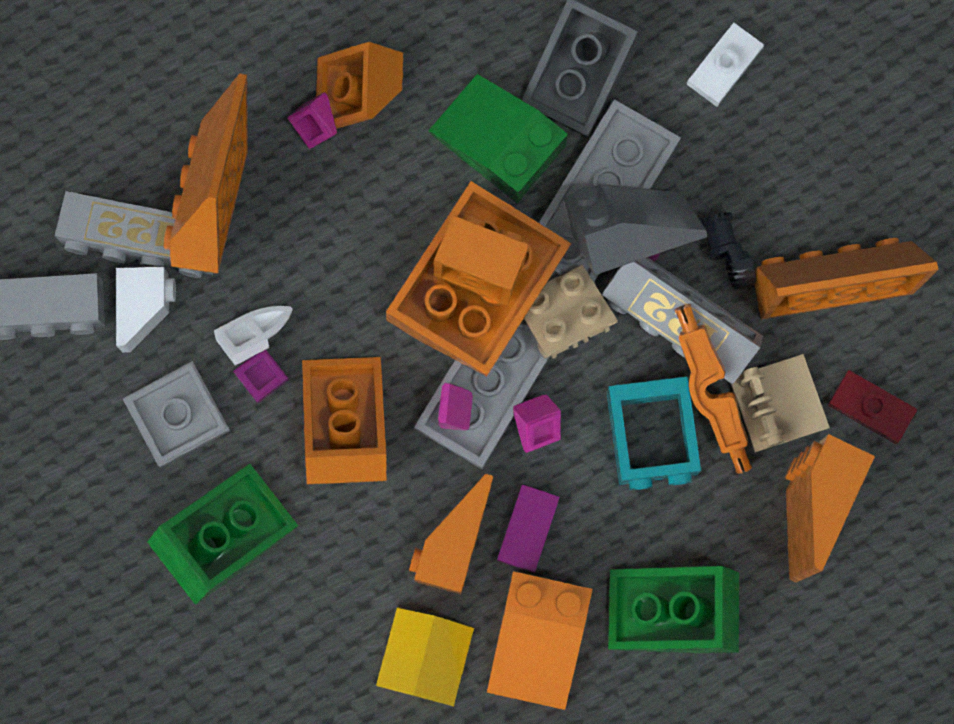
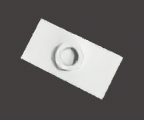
M733 23L689 78L687 85L718 107L761 52L764 44Z

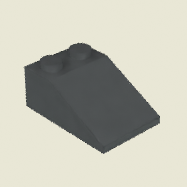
M567 0L522 101L546 116L586 136H590L630 64L646 28L590 0Z
M598 185L581 188L574 194L563 197L572 236L594 275L708 237L706 229L681 192Z

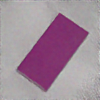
M525 485L521 486L497 561L535 574L560 497Z

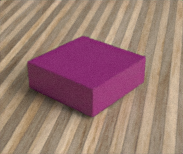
M267 350L252 356L233 371L257 403H260L289 381Z

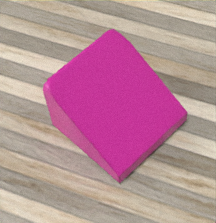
M325 92L300 106L288 117V120L309 149L337 133L329 99Z
M450 383L442 385L438 426L440 428L462 431L469 429L473 399L472 392Z
M541 395L513 407L517 429L523 450L526 453L561 440V410L549 396Z

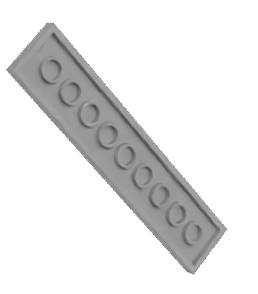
M615 99L613 100L539 222L571 243V246L548 281L581 265L584 266L594 283L600 273L593 274L572 236L563 197L574 194L581 188L598 185L651 189L679 144L681 137ZM523 319L487 377L455 360L414 427L418 432L480 469H483L514 418L513 407L523 403L550 356L545 359L542 357L537 346L538 342L525 320ZM444 383H450L472 392L470 427L466 431L442 429L438 426L441 389Z

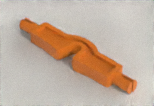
M685 304L684 308L680 306L674 311L683 330L679 334V342L691 371L689 391L692 401L699 412L709 419L721 452L730 453L736 473H743V467L745 472L752 469L744 448L748 445V437L741 421L736 396L733 392L713 395L706 390L708 385L723 379L726 371L712 344L706 326H698L691 309V304Z

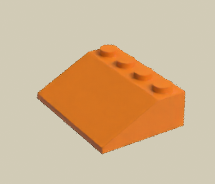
M238 74L201 120L198 136L191 135L188 148V158H191L190 165H183L180 178V187L183 188L182 195H175L173 201L172 218H175L174 226L168 225L164 236V249L170 250L172 267L219 273L248 154L246 74Z
M471 181L387 309L386 320L418 341L487 377L571 246V243ZM464 214L476 217L485 223L484 228L500 233L501 229L509 230L523 237L522 243L529 245L524 266L508 305L434 277V259L452 215L462 218Z
M899 238L884 239L876 242V247L861 249L860 244L847 245L838 248V253L824 256L822 251L806 252L799 255L800 260L788 262L784 261V257L769 258L761 261V266L755 269L756 284L754 286L760 317L762 320L912 295L939 270L937 261L914 242L900 243Z
M830 434L819 442L813 441L810 447L807 446L804 452H800L798 457H794L785 475V479L790 480L786 490L789 579L796 583L823 571L875 457Z

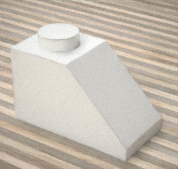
M164 267L116 268V346L122 353L131 352L169 314V302H175L176 300L175 279L169 278V274Z

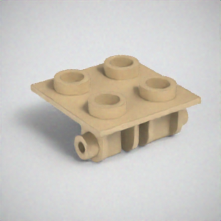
M583 265L548 281L524 318L538 342V349L544 359L549 356L554 359L557 357V354L569 349V346L572 345L573 348L578 347L577 342L581 340L586 343L589 341L588 337L591 338L603 331L607 333L610 331L609 327L618 322Z
M804 354L759 369L758 367L743 371V374H740L734 384H731L755 452L830 428Z

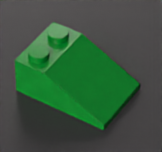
M479 74L471 80L428 130L432 136L517 204L566 147L568 133L539 110Z
M248 464L160 525L147 543L193 603L197 605L296 529L298 524L252 465Z
M724 566L611 569L608 650L739 653V572Z

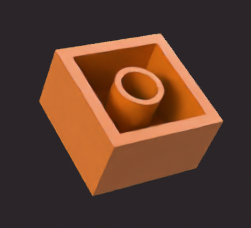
M464 214L462 218L452 215L434 259V277L508 305L524 266L529 245L522 243L523 237L509 230L501 229L500 233L484 228L485 223L476 217Z

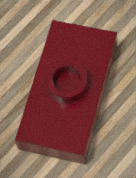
M850 370L845 373L828 403L829 407L894 444L900 442L917 411L915 407Z

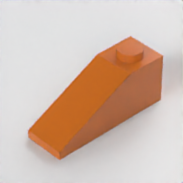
M485 474L425 540L423 549L415 548L409 571L416 573L415 582L461 595L493 482L492 475Z

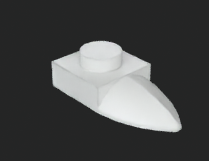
M270 306L246 313L214 330L216 341L234 365H237L268 349V339L274 336L286 324L293 309L291 306Z

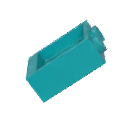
M688 377L609 386L606 393L619 485L629 484V490L652 488V481L668 479L669 485L691 483L692 476H696L701 472ZM678 399L687 462L630 469L622 406Z

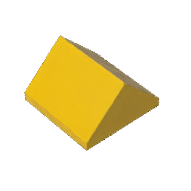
M397 608L376 686L454 707L474 628L434 615Z

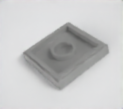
M193 361L123 398L160 469L230 431Z

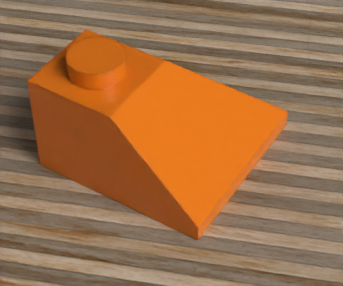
M366 42L318 57L316 96L323 92L327 94L336 129L373 119L402 91V52L372 42Z

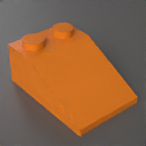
M381 357L302 360L307 484L387 481Z
M513 571L487 693L565 710L584 632L592 589Z

